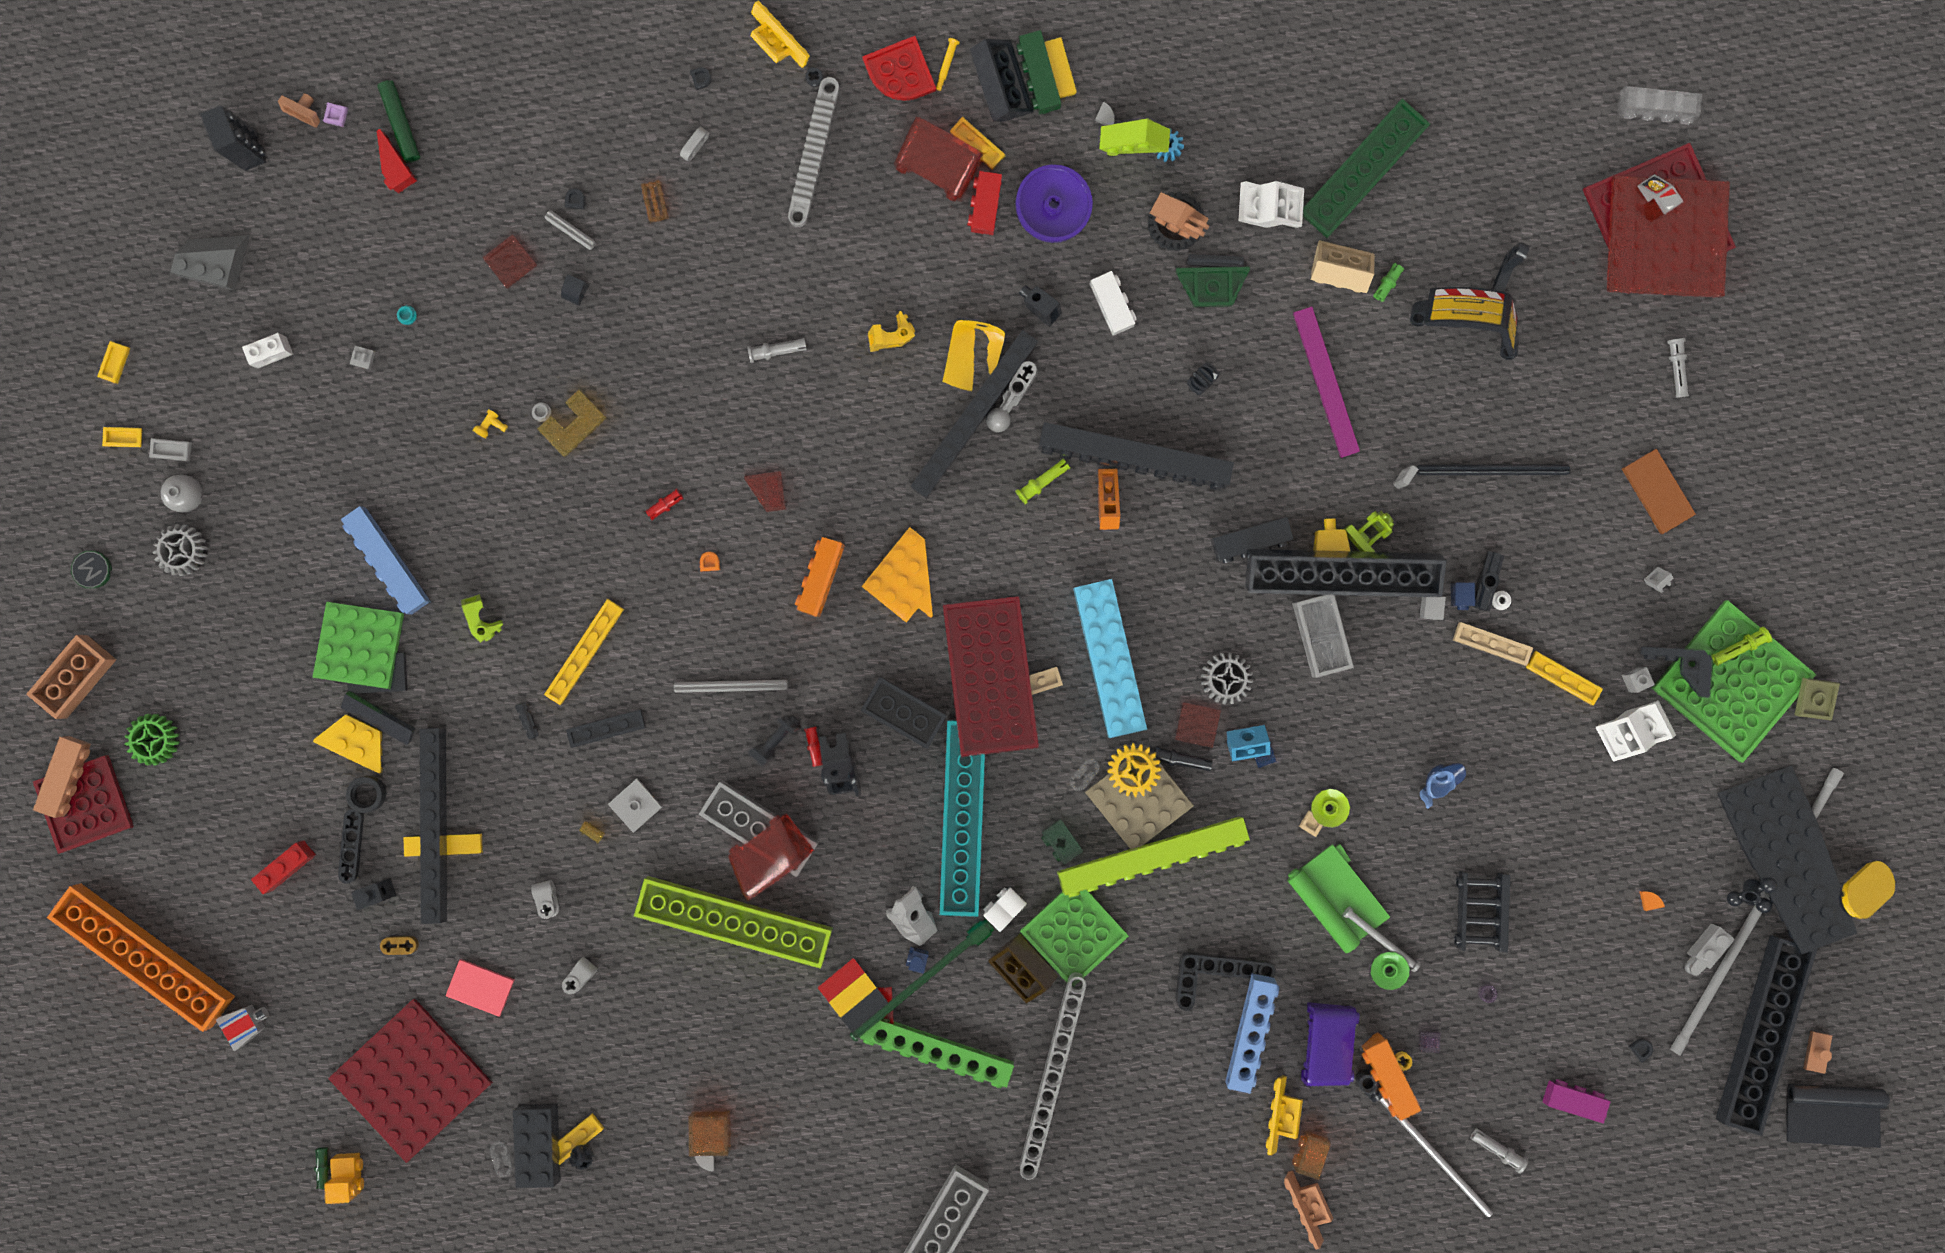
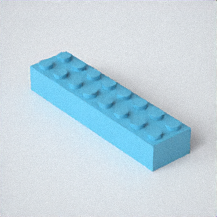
M1112 579L1073 588L1108 738L1147 730Z

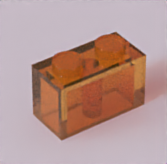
M1305 1131L1304 1136L1302 1135L1299 1139V1152L1294 1155L1292 1162L1297 1173L1319 1180L1331 1145L1328 1138Z

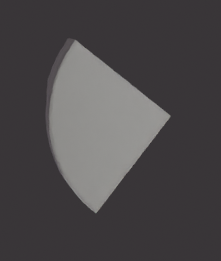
M1103 102L1095 121L1105 126L1114 124V113L1111 107Z
M695 1150L694 1156L697 1163L705 1170L714 1171V1150Z

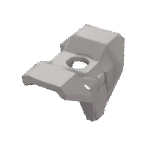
M912 886L905 896L895 901L893 908L886 910V915L904 938L920 946L937 932V927L932 912L926 911L922 904L921 898L923 895L917 887ZM916 910L918 916L915 920H911V913Z

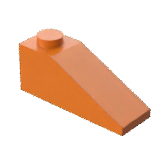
M1098 469L1100 530L1119 529L1118 469Z

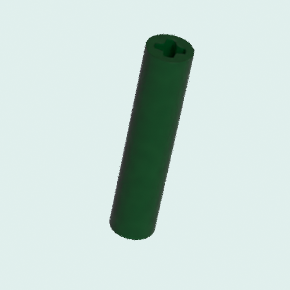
M392 80L383 81L377 87L403 161L405 163L417 161L421 157L395 83Z

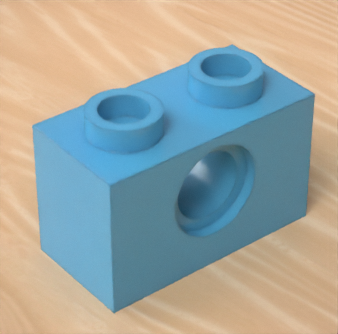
M1265 725L1227 732V746L1232 761L1270 755V740Z

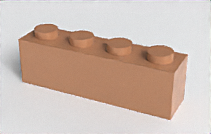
M71 736L59 737L33 808L34 811L53 818L63 817L70 809L69 802L77 789L76 783L83 773L84 761L90 754V743Z

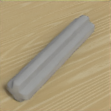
M553 211L547 212L545 215L547 221L587 249L592 250L596 242Z

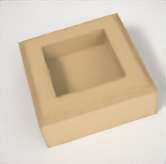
M1308 810L1299 825L1300 828L1315 837L1323 826L1315 820L1310 810Z

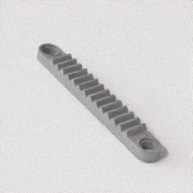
M832 77L824 78L821 81L815 100L814 111L788 212L789 221L795 227L804 226L808 220L839 95V84ZM829 83L835 86V90L831 93L824 90L825 85ZM796 212L803 214V219L799 222L793 220V215Z

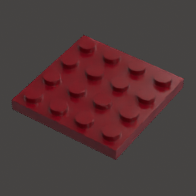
M109 755L83 764V773L78 778L76 792L71 797L69 802L70 809L65 816L53 818L44 814L58 854L134 827ZM44 778L33 781L37 796L39 795Z

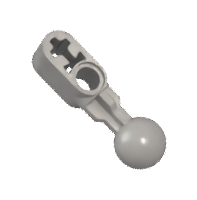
M1029 361L1022 363L1004 393L1003 402L1000 407L992 409L987 414L986 423L990 430L1002 432L1009 427V413L1011 409L1018 405L1037 376L1038 370L1034 363ZM1030 366H1032L1031 370L1033 371V374H1028L1025 378L1026 380H1029L1028 383H1026L1023 379L1018 378L1019 375L1024 377L1026 373L1024 371L1025 367L1029 368ZM1016 382H1021L1024 385L1023 390L1019 393L1013 390Z

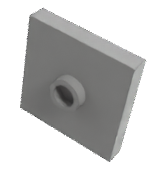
M638 778L608 803L633 833L663 807Z

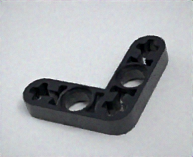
M1519 242L1506 253L1491 290L1505 291L1513 268L1524 261L1529 252L1530 245Z

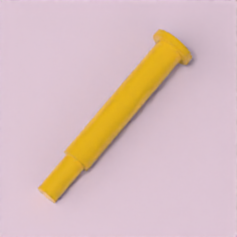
M953 38L948 40L950 43L938 77L936 90L941 91L944 80H946L956 46L960 43Z

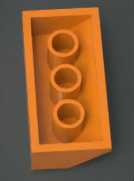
M824 537L821 538V541L817 540L814 551H816L815 558H811L808 565L810 573L808 577H804L802 582L803 593L802 595L799 594L796 599L795 605L798 606L797 610L820 618L845 547L843 543Z
M1379 1033L1374 1034L1362 1045L1364 1051L1362 1056L1367 1064L1370 1063L1373 1069L1370 1072L1375 1082L1379 1081L1381 1085L1379 1091L1382 1097L1389 1101L1390 1105L1387 1107L1393 1117L1396 1116L1402 1121L1420 1112L1421 1109L1388 1041Z

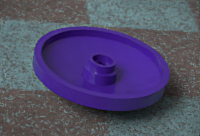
M1062 165L1042 166L1030 172L1020 184L1016 195V213L1021 225L1033 237L1052 243L1067 241L1078 235L1090 218L1092 212L1091 191L1086 181L1076 171Z

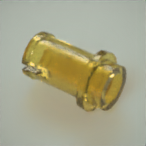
M586 821L579 830L582 832L581 835L585 834L597 842V844L605 835L604 832L592 826L591 822L588 823Z

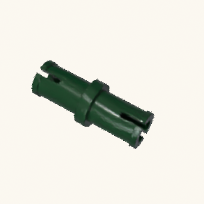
M320 1147L315 1149L316 1166H314V1171L316 1172V1189H325V1183L329 1181L328 1170H330L328 1147Z

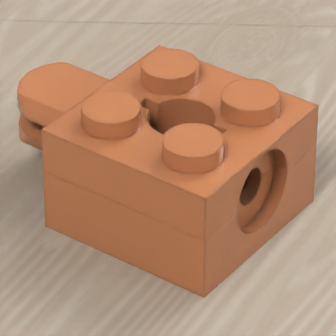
M1160 193L1150 211V214L1156 217L1155 221L1163 226L1167 224L1165 228L1174 233L1180 231L1178 234L1186 239H1189L1190 236L1198 239L1199 235L1204 237L1203 228L1206 230L1209 228L1206 224L1208 221L1207 217L1189 205L1164 193Z

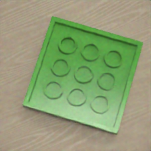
M326 602L313 678L391 689L404 614Z
M1087 890L1079 891L1080 895L1074 897L1065 896L1062 891L1020 930L1066 982L1069 975L1074 972H1079L1085 977L1128 937V934ZM1075 979L1072 982V985L1075 986L1081 980Z

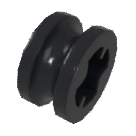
M812 67L807 70L805 78L810 86L817 87L823 80V75L818 68ZM817 73L818 80L814 79L813 81H811L810 75H815Z

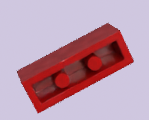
M979 171V177H975L973 188L977 189L976 196L972 195L971 207H974L973 215L969 214L968 226H971V232L994 235L1002 174Z
M305 841L297 842L251 880L262 894L272 892L315 857L316 854Z

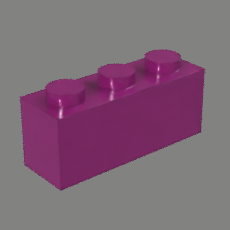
M1556 1079V1082L1548 1081L1542 1101L1548 1107L1604 1124L1610 1101L1604 1097L1605 1094L1595 1090L1592 1093L1587 1092L1586 1088L1579 1085H1574V1087L1567 1086L1568 1083L1560 1079Z

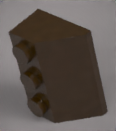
M1020 933L1009 940L988 960L992 967L1025 1003L1030 1002L1047 991L1058 978L1055 971Z

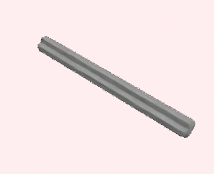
M788 680L674 683V692L788 689Z

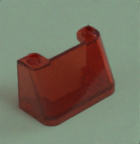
M916 117L897 155L894 166L902 174H906V172L911 173L912 171L944 189L949 200L961 202L983 163V154L978 149L922 118Z
M787 813L782 817H779V815L775 816L769 821L771 825L744 845L739 846L736 844L729 850L728 859L741 891L747 900L752 899L795 869L814 851L813 847Z

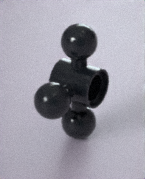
M1771 877L1764 878L1761 883L1755 879H1748L1744 882L1741 893L1732 891L1727 895V902L1734 907L1745 902L1749 905H1756V909L1761 913H1768L1772 909V902L1767 898H1761V892H1774L1777 889V882Z

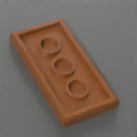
M1657 449L1652 450L1622 468L1660 534L1666 533L1696 515Z

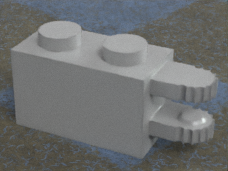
M1710 924L1687 952L1691 957L1687 964L1684 965L1686 972L1697 976L1705 968L1711 969L1735 939L1721 927Z

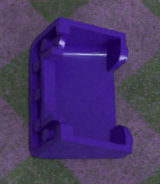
M1308 1002L1307 1012L1309 1013V1019L1307 1023L1309 1024L1306 1062H1304L1306 1070L1301 1069V1080L1306 1086L1350 1085V1082L1354 1081L1352 1062L1356 1024L1359 1023V1012H1356V1009L1352 1006Z

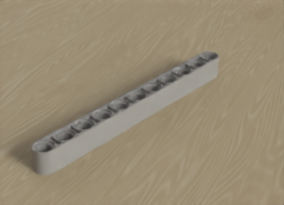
M1079 972L1072 973L1067 980L1020 1160V1174L1026 1180L1033 1179L1038 1172L1085 993V978ZM1075 979H1079L1082 981V984L1074 987L1072 982ZM1075 998L1077 1002L1075 1005L1067 1004L1068 999ZM1064 1017H1071L1072 1021L1065 1024L1062 1022ZM1061 1035H1065L1067 1037V1040L1065 1042H1059L1057 1038ZM1055 1054H1061L1063 1056L1062 1059L1058 1061L1053 1060L1052 1057ZM1051 1072H1055L1058 1075L1055 1079L1047 1077ZM1051 1091L1053 1094L1051 1097H1044L1043 1093ZM1042 1109L1048 1111L1045 1116L1039 1115L1038 1112ZM1036 1128H1041L1043 1132L1041 1134H1035L1033 1130ZM1032 1146L1038 1148V1150L1034 1153H1031L1028 1150ZM1026 1165L1033 1166V1169L1030 1171H1026L1023 1168Z

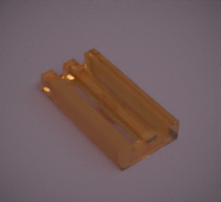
M660 180L641 184L649 222L669 219ZM654 187L658 189L663 212L662 216L659 214ZM648 188L650 189L656 217L652 216V211L647 193Z

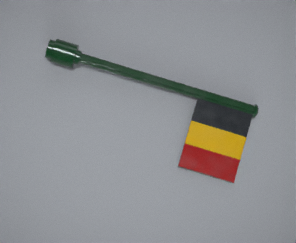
M986 919L979 920L966 931L968 935L964 941L889 1003L854 958L822 983L818 989L851 1031V1039L858 1041L863 1034L969 946L974 944L979 946L992 935L991 933L994 931V928Z

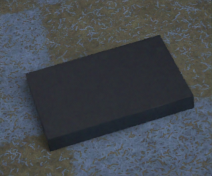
M396 653L391 689L347 683L348 691L354 694L407 691L406 653Z

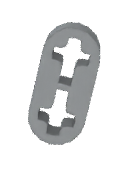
M699 127L682 148L680 156L688 162L691 161L708 139L709 132L703 127Z

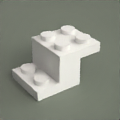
M1247 181L1241 182L1238 221L1266 228L1282 224L1295 228L1302 227L1304 188L1278 181L1262 185Z
M1659 701L1627 710L1615 720L1602 723L1596 727L1613 761L1644 753L1656 743L1672 739L1676 736Z

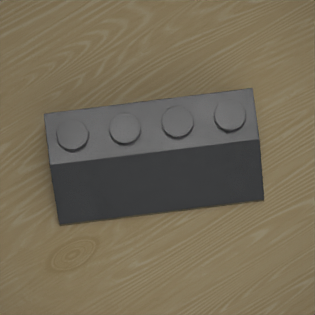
M984 39L970 49L972 60L975 64L993 122H1005L1033 113V107L1011 40Z

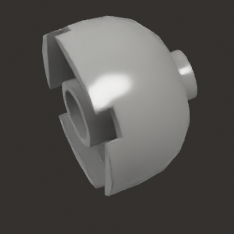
M181 474L173 475L166 479L162 484L160 494L164 505L169 509L180 513H187L199 506L202 501L201 492L203 491L200 483L195 478Z

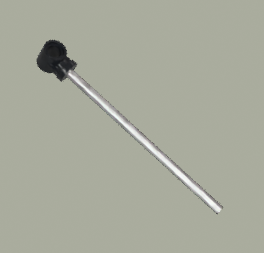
M1360 1070L1356 1074L1355 1080L1361 1091L1372 1102L1380 1101L1389 1111L1387 1106L1390 1104L1388 1099H1384L1379 1091V1088H1381L1379 1081L1375 1082L1370 1070ZM1371 1078L1369 1084H1362L1364 1079ZM1394 1116L1487 1217H1490L1493 1214L1492 1210L1407 1119L1400 1121Z

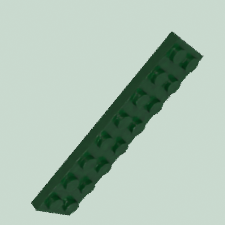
M1401 99L1304 206L1303 217L1328 238L1426 130L1430 123L1404 99Z

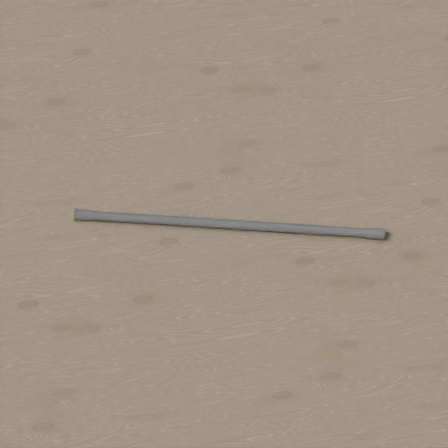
M1832 768L1824 782L1823 788L1811 807L1816 819L1832 791L1837 787L1844 775L1842 771L1836 768ZM1763 891L1761 898L1769 899V894ZM1756 905L1752 908L1681 1033L1672 1044L1670 1050L1681 1056L1689 1042L1690 1036L1762 913L1756 909Z

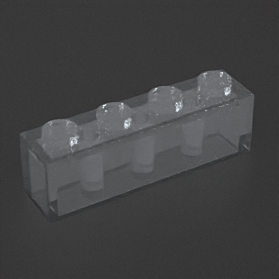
M1625 86L1619 92L1617 115H1623L1624 118L1642 117L1643 120L1657 118L1661 119L1662 122L1678 120L1682 124H1690L1700 117L1702 94Z

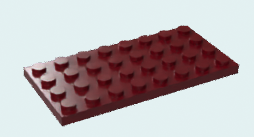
M1019 596L943 605L961 757L1039 748Z

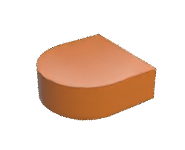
M705 552L700 557V572L720 570V560L715 553Z

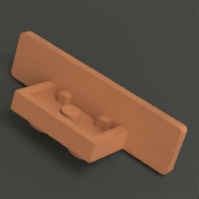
M1289 1171L1284 1178L1285 1187L1290 1191L1293 1205L1299 1211L1300 1220L1307 1229L1309 1241L1314 1245L1315 1249H1320L1324 1239L1317 1225L1332 1222L1333 1216L1318 1183L1300 1187L1294 1172Z

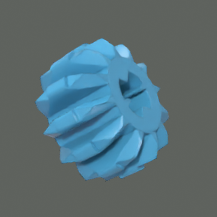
M1169 128V143H1171L1169 152H1159L1157 155V159L1164 156V162H1167L1168 157L1172 161L1175 160V156L1180 157V150L1184 148V145L1181 144L1183 137L1177 138L1179 132L1176 131L1172 134L1171 128Z

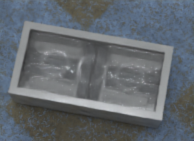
M1322 595L1292 603L1312 677L1317 678L1354 668L1335 596Z

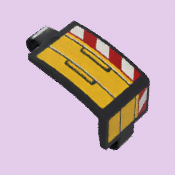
M1472 287L1431 288L1428 300L1415 302L1412 306L1410 322L1414 326L1463 327L1499 332L1502 336L1501 357L1506 360H1512L1518 355V317L1513 298L1507 292Z

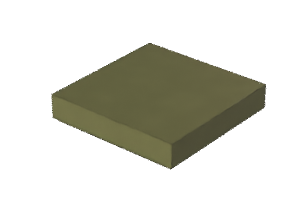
M1802 678L1795 715L1832 721L1840 683Z

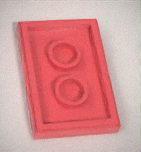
M460 959L446 996L500 1017L515 979Z

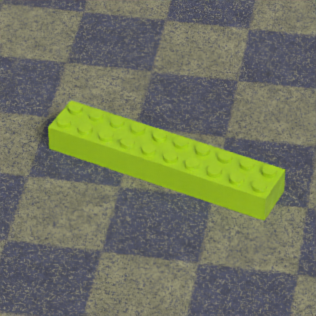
M650 876L644 879L634 914L638 918L821 968L833 929V927Z

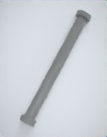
M1350 906L1344 910L1343 916L1345 918L1351 919L1389 951L1402 955L1408 962L1412 972L1419 969L1420 962L1410 958L1354 913Z

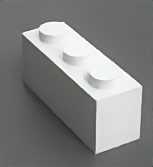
M1110 271L1092 279L1090 286L1112 335L1114 336L1134 327L1136 316L1133 310H1129L1127 306L1129 301L1125 292L1121 293L1119 288L1121 283L1118 276H1114L1113 272Z

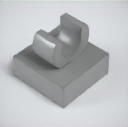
M355 346L350 364L371 370L375 351Z
M1657 567L1644 581L1647 585L1663 593L1662 588L1666 585H1671L1670 581L1673 579L1671 573Z

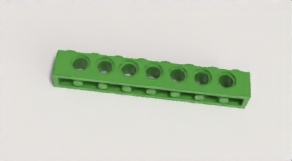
M885 1018L881 1019L860 1037L868 1045H874L875 1043L881 1045V1048L886 1051L892 1052V1050H896L904 1057L910 1058L914 1056L922 1063L929 1064V1062H932L940 1069L947 1070V1068L955 1070L954 1072L958 1075L965 1076L967 1074L973 1076V1079L976 1081L984 1082L985 1080L991 1082V1085L997 1088H1002V1086L1007 1088L1014 1067V1061L897 1022L891 1024ZM883 1029L887 1032V1036L881 1038L876 1032ZM901 1035L906 1041L899 1044L895 1041V1037ZM915 1042H921L924 1047L920 1050L913 1047ZM933 1048H940L942 1053L939 1056H935L931 1050ZM952 1054H958L960 1060L953 1062L949 1057ZM976 1060L978 1066L971 1068L968 1066V1062ZM989 1066H994L997 1071L994 1074H989L986 1072V1069Z

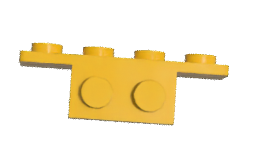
M756 1L751 14L760 22L761 26L754 29L750 36L775 63L790 55L802 68L805 67L810 57L806 49L794 39L792 34L775 19L760 1Z
M1284 1075L1278 1077L1274 1082V1091L1276 1093L1275 1099L1271 1103L1273 1115L1268 1125L1270 1137L1266 1141L1268 1155H1273L1277 1152L1279 1135L1293 1139L1298 1138L1303 1099L1284 1095L1287 1076Z

